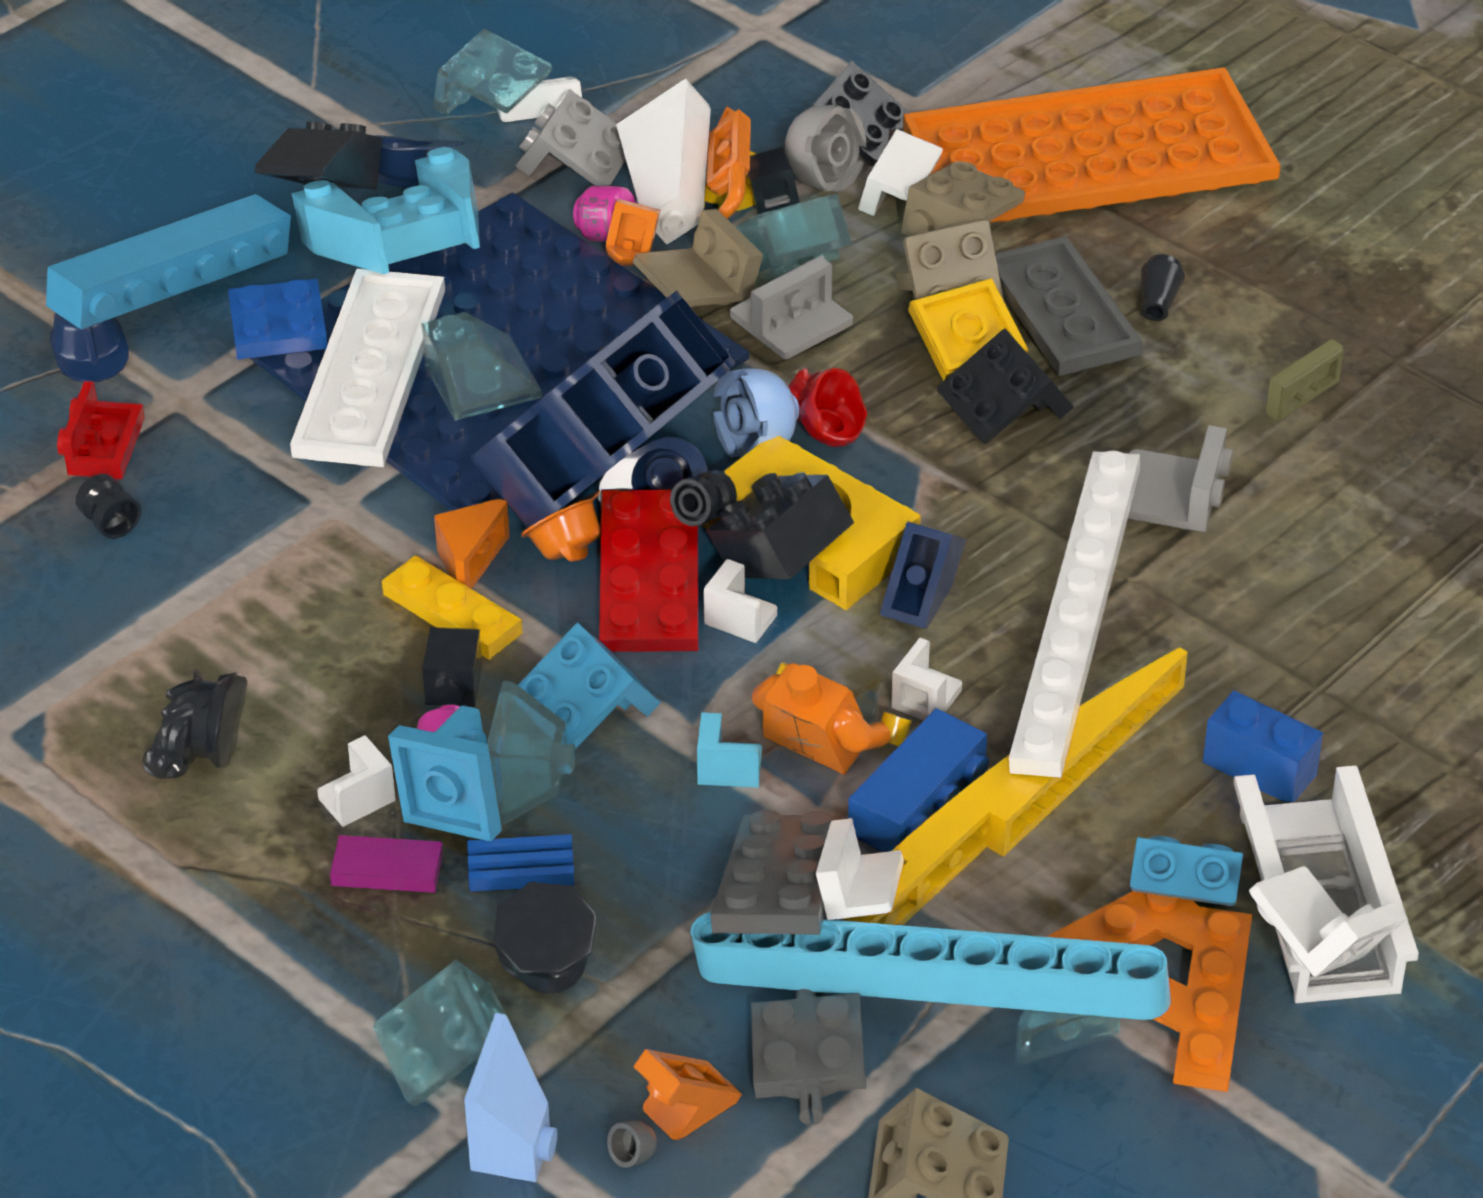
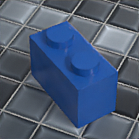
M1233 690L1207 721L1203 763L1231 777L1255 775L1260 791L1285 803H1294L1317 776L1323 732Z

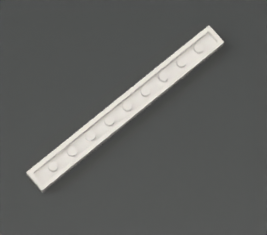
M1093 451L1010 751V773L1062 777L1140 473V454H1126L1119 451Z

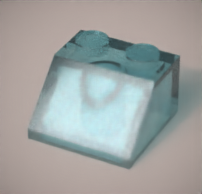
M837 193L756 215L736 227L763 254L758 273L773 269L775 277L799 267V262L808 259H815L819 256H822L828 262L840 259L839 251L852 245Z

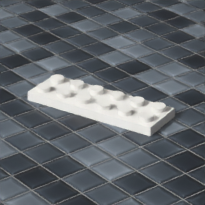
M356 269L291 440L292 458L384 467L445 293L444 277L398 272L380 274L367 269Z

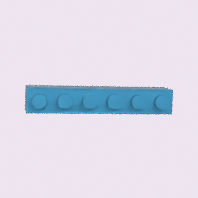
M254 194L48 266L46 306L79 329H84L288 254L291 215L259 195Z

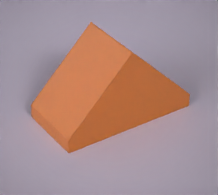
M495 499L434 515L437 552L448 575L471 589L510 537L508 504L505 500Z

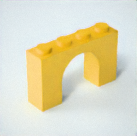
M781 436L758 444L723 471L731 478L737 492L736 501L743 500L752 492V484L770 473H776L777 476H786L804 472L806 475L829 476L854 523L809 562V589L846 611L892 573L907 521L918 525L921 523V515L908 506L900 504L875 490L872 486L859 481ZM720 518L711 519L700 526L709 529Z

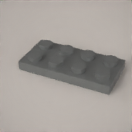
M1067 236L995 254L1004 298L1058 376L1141 355V338Z
M770 810L758 811L752 815H743L711 911L712 933L820 935L826 912L816 877V870L831 821L847 819L846 816H832L825 811H812L804 815H780Z

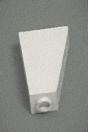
M687 79L676 84L616 124L638 203L661 210L656 233L666 244H669L697 226L702 210H704L711 109L709 104Z

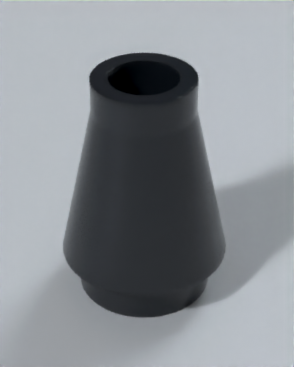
M1166 254L1154 255L1141 269L1143 299L1141 312L1145 318L1151 321H1162L1167 318L1169 309L1185 280L1182 265L1175 257Z

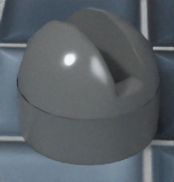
M629 1120L612 1126L607 1137V1147L612 1160L620 1167L628 1168L641 1165L652 1158L657 1148L656 1134L653 1129L644 1122Z

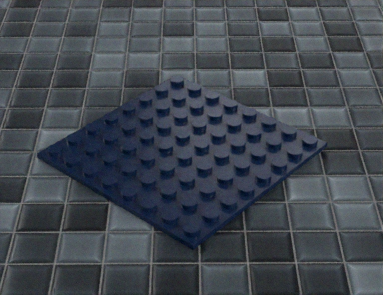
M513 192L478 211L480 248L473 249L468 244L463 243L388 264L389 272L444 277L445 293L386 462L451 511L495 499H502L470 460V457L666 298L656 288L617 264L607 255ZM351 283L321 299L327 345ZM701 319L736 364L730 370L749 359L748 350ZM326 349L249 359L303 400L307 401Z

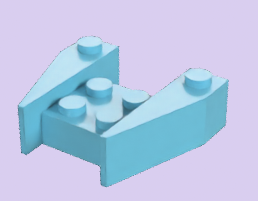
M450 147L433 149L427 153L428 157L415 160L419 186L407 188L403 191V195L390 199L386 197L366 199L362 202V206L333 182L330 183L326 180L310 182L304 186V190L291 193L301 242L316 255L380 274L390 273L388 264L463 243L468 244L473 249L480 248L478 206L469 159Z

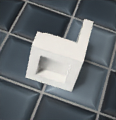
M727 559L704 588V624L756 643L777 616L776 605L745 594V568L743 564Z
M919 638L893 671L891 708L924 721L936 708L946 713L961 693L962 681L929 668L930 641Z
M366 735L348 743L351 772L319 787L317 790L318 799L342 827L396 801L392 765Z

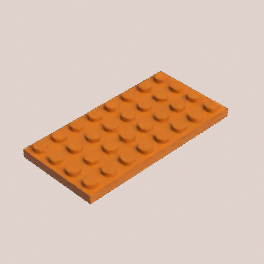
M1225 67L903 114V129L905 133L943 149L941 157L931 175L954 162H968L976 166L978 171L992 177L1008 179L1013 183V186L1025 191L1023 203L994 218L990 223L1011 221L1017 218L1037 215H1051L1057 212L1083 208L1092 209L1097 206L1123 202L1131 203L1143 199L1176 196L1196 191L1217 190L1229 186L1257 184L1262 181L1279 179L1281 165Z

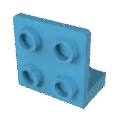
M578 622L511 692L513 700L559 749L567 755L572 754L617 705L625 711L633 705L648 717L661 703L601 641Z

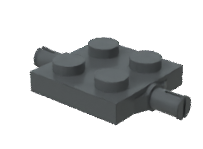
M800 989L795 990L796 999L751 1003L753 1085L756 1099L780 1096L799 1099L800 1121L806 1125H811L810 1108H812L814 1125L823 1120L822 1097L838 1091L866 1089L860 993L817 997V992Z

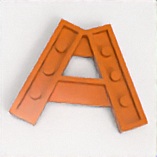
M1132 891L1046 936L1149 946L1166 938L1191 950L1192 958L1187 986L1169 978L1171 1005L1168 1011L1153 1020L1180 1033L1173 1084L1228 1092L1252 914L1199 907L1193 900Z

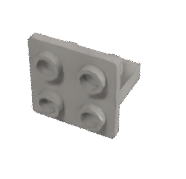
M822 256L751 291V298L730 309L731 319L783 359H790L853 325V315L832 300V264Z

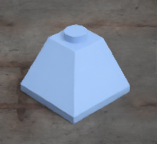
M495 1013L464 1099L470 1169L476 1172L536 1182L543 1161L551 1162L557 1143V1128L550 1127L548 1102L507 1015Z

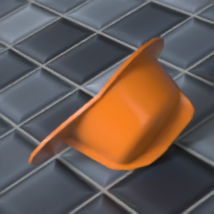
M600 490L533 524L523 531L522 537H529L548 560H557L565 557L568 561L575 562L585 559L588 556V545L594 542L600 535V526L593 500L601 493Z

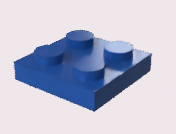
M318 279L292 280L284 283L259 286L248 285L242 288L228 289L237 360L327 348V336Z

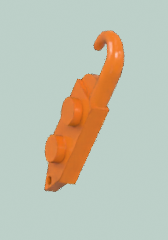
M728 106L725 108L717 127L709 132L707 186L716 195L728 193L723 205L718 209L727 219L736 212L744 199L746 176L750 171L751 119L740 109L734 111Z

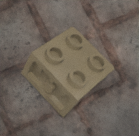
M717 209L702 210L699 224L694 234L692 248L636 253L633 264L666 298L677 290L689 306L693 308L694 306L712 304L728 305L731 302H740L751 298V291H753L763 254Z
M915 1088L879 1120L868 1198H916L918 1194L926 1198H1002L1009 1138L1004 1132Z

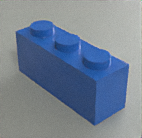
M936 708L848 798V819L852 818L857 839L881 852L892 851L946 803L986 773L989 765V758L986 757L987 733Z

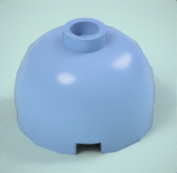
M742 368L728 371L717 381L713 397L721 396V411L713 412L714 424L718 438L725 452L731 458H742L758 444L777 436L790 441L796 427V420L799 417V405L796 397L780 377L764 369Z

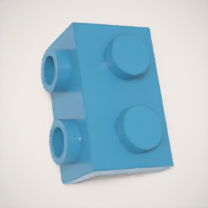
M1151 836L1149 839L1137 837L1130 889L1141 893L1233 906L1236 904L1243 853L1233 852L1231 848L1219 844H1203L1200 847L1180 844V841L1165 836Z

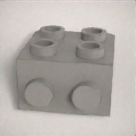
M569 89L556 107L548 103L534 122L540 129L538 130L533 127L519 145L524 154L515 167L527 176H530L550 152L593 185L610 186L626 158L616 123L593 107L587 100Z
M1208 425L1199 460L1140 449L1130 451L1129 454H1140V473L1128 519L1206 532L1212 507L1220 508L1225 480L1220 478L1221 476L1228 477L1230 473L1233 449L1225 448L1227 428Z

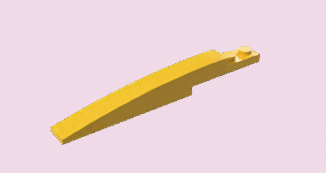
M1178 648L1081 705L1078 710L1061 778L1010 773L1009 755L980 776L892 850L901 851L904 859L892 910L882 914L842 918L841 921L904 925L987 847L1004 857L1184 688L1188 652Z

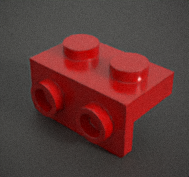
M84 381L78 397H73L71 400L66 428H60L57 438L58 454L65 458L67 475L92 477L102 473L109 474L115 479H123L145 420L143 404L98 401L95 383L93 381Z

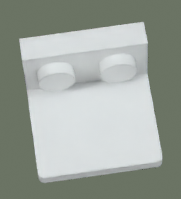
M1305 866L1260 881L1249 889L1250 895L1257 902V908L1261 916L1269 924L1277 928L1290 945L1294 959L1303 968L1309 970L1314 977L1365 957L1408 919L1395 902L1376 909L1371 904H1367L1348 917L1340 911Z

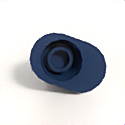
M372 135L383 138L378 181L402 188L419 186L415 160L428 157L427 153L433 149L462 146L464 142L458 140L417 141L393 136Z
M55 312L53 329L50 332V343L57 365L64 375L79 382H102L114 377L124 369L129 360V349L121 324L115 317L90 327L79 329Z
M663 437L651 441L631 452L604 474L599 487L601 507L602 490H673L679 481L708 471L704 456L695 445L682 438Z

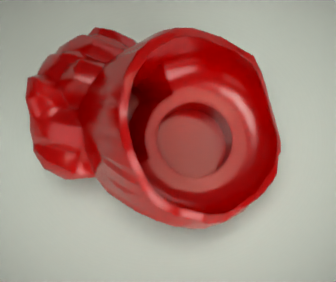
M807 368L798 371L788 386L799 405V417L796 421L802 423L809 436L828 447H843L855 442L863 430L867 417V410L856 380L847 371L838 368L826 369L816 373H809Z

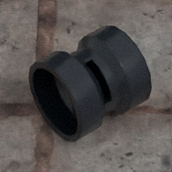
M710 470L679 481L671 492L670 503L672 511L678 520L685 525L698 526L707 523L711 519L720 518L719 513L726 506L736 502L737 492L733 481L727 474L719 470Z
M101 473L92 476L81 485L76 494L75 503L78 510L86 518L92 520L94 526L107 538L116 539L125 536L132 531L141 517L139 503L130 494L124 492L121 484L109 474Z

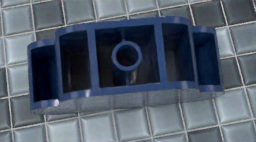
M676 290L472 455L470 460L528 529L533 524L563 508L717 382L736 363Z

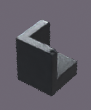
M783 147L751 155L750 171L747 177L759 218L801 207L793 170Z

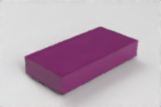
M339 835L330 871L331 886L435 893L443 857L442 842Z

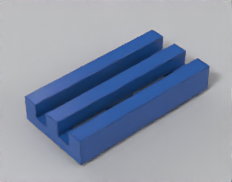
M572 834L493 839L492 842L485 840L467 841L470 892L521 889L527 882L532 881L568 886L575 885Z

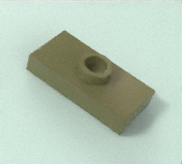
M1330 339L1301 359L1294 360L1287 368L1270 378L1266 414L1276 421L1282 420L1338 383L1344 346Z

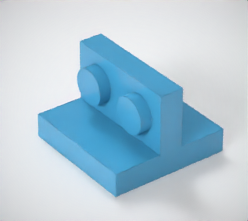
M461 706L435 732L399 725L388 735L403 821L492 842L502 831L489 749L488 744H486V735L482 729L479 709Z

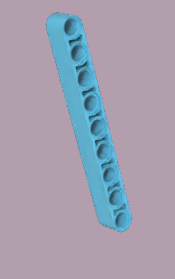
M711 912L698 917L692 924L690 932L701 976L709 982L718 984L788 990L808 989L813 992L835 994L860 993V996L1138 1020L1160 1017L1168 1011L1171 1005L1167 958L1163 951L1149 945L824 919L820 935L712 933Z

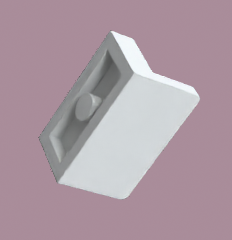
M896 129L867 178L858 210L874 216L887 193L907 201L909 186L931 175L941 157L943 149Z
M852 818L831 821L816 870V877L828 920L890 912L904 863L902 852L899 850L861 855Z

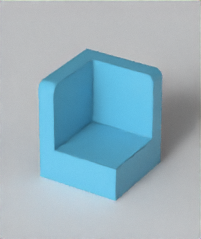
M701 712L697 745L698 785L759 788L762 746L753 743L722 742V713Z

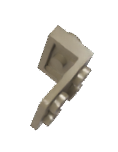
M954 162L909 186L901 234L913 236L980 220H987L990 223L994 218L1023 203L1025 191L1013 186V183L1008 179L992 177L978 171L976 166L971 163Z

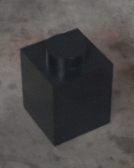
M430 627L422 669L426 705L475 707L482 670L480 629Z

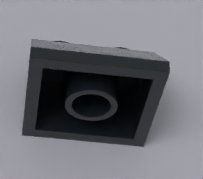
M306 122V129L288 128L256 163L255 173L303 185L314 181L326 180L330 183L333 182L339 188L377 190L383 138L366 134V126L341 123L340 130H332L331 124Z

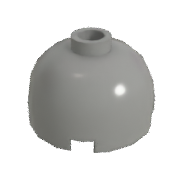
M838 105L814 106L795 117L785 139V154L792 167L794 177L801 183L820 191L838 192L848 188L856 180L864 162L857 160L859 146L866 147V134L863 122L855 111Z

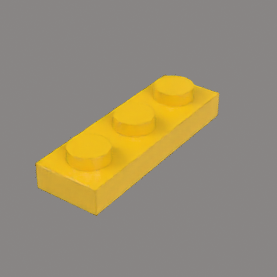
M416 555L382 580L383 595L437 628L480 629L482 656L489 660L523 634L522 619Z

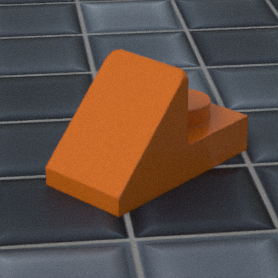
M645 1049L633 1066L649 1082L646 1088L650 1095L643 1104V1111L673 1140L684 1138L736 1104L742 1096L741 1092L705 1060Z

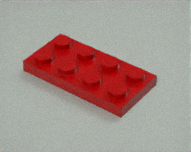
M602 490L599 641L611 652L698 651V526L685 525L677 519L670 503L672 490Z

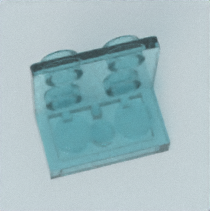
M483 29L438 70L433 109L447 116L459 104H465L472 95L503 113H509L551 73L552 64Z
M457 960L453 961L381 1017L373 1026L403 1096L413 1106L420 1104L475 1060L479 1059L495 1013L505 1014L492 986Z

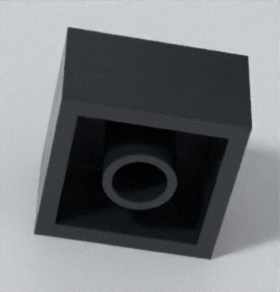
M804 472L794 475L777 476L776 473H770L755 481L751 486L752 492L743 500L726 506L719 513L720 519L707 529L706 532L724 562L729 559L744 565L745 578L791 579L846 531L854 521L828 475H806Z

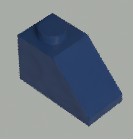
M907 521L879 615L927 629L953 586L966 539Z

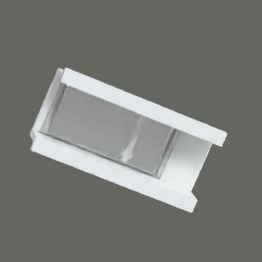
M1357 766L1336 767L1332 799L1274 805H1264L1255 775L1234 776V787L1240 804V818L1242 824H1245L1261 881L1305 866L1340 911L1348 917L1367 904H1371L1376 909L1391 902H1395L1406 916ZM1407 919L1365 957L1314 977L1309 970L1303 968L1294 959L1290 945L1275 927L1294 990L1293 998L1295 1003L1401 994L1406 963L1418 960L1419 953Z

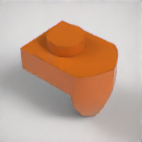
M618 199L615 202L605 245L608 256L620 266L628 267L634 265L633 260L636 253L651 252L661 210Z

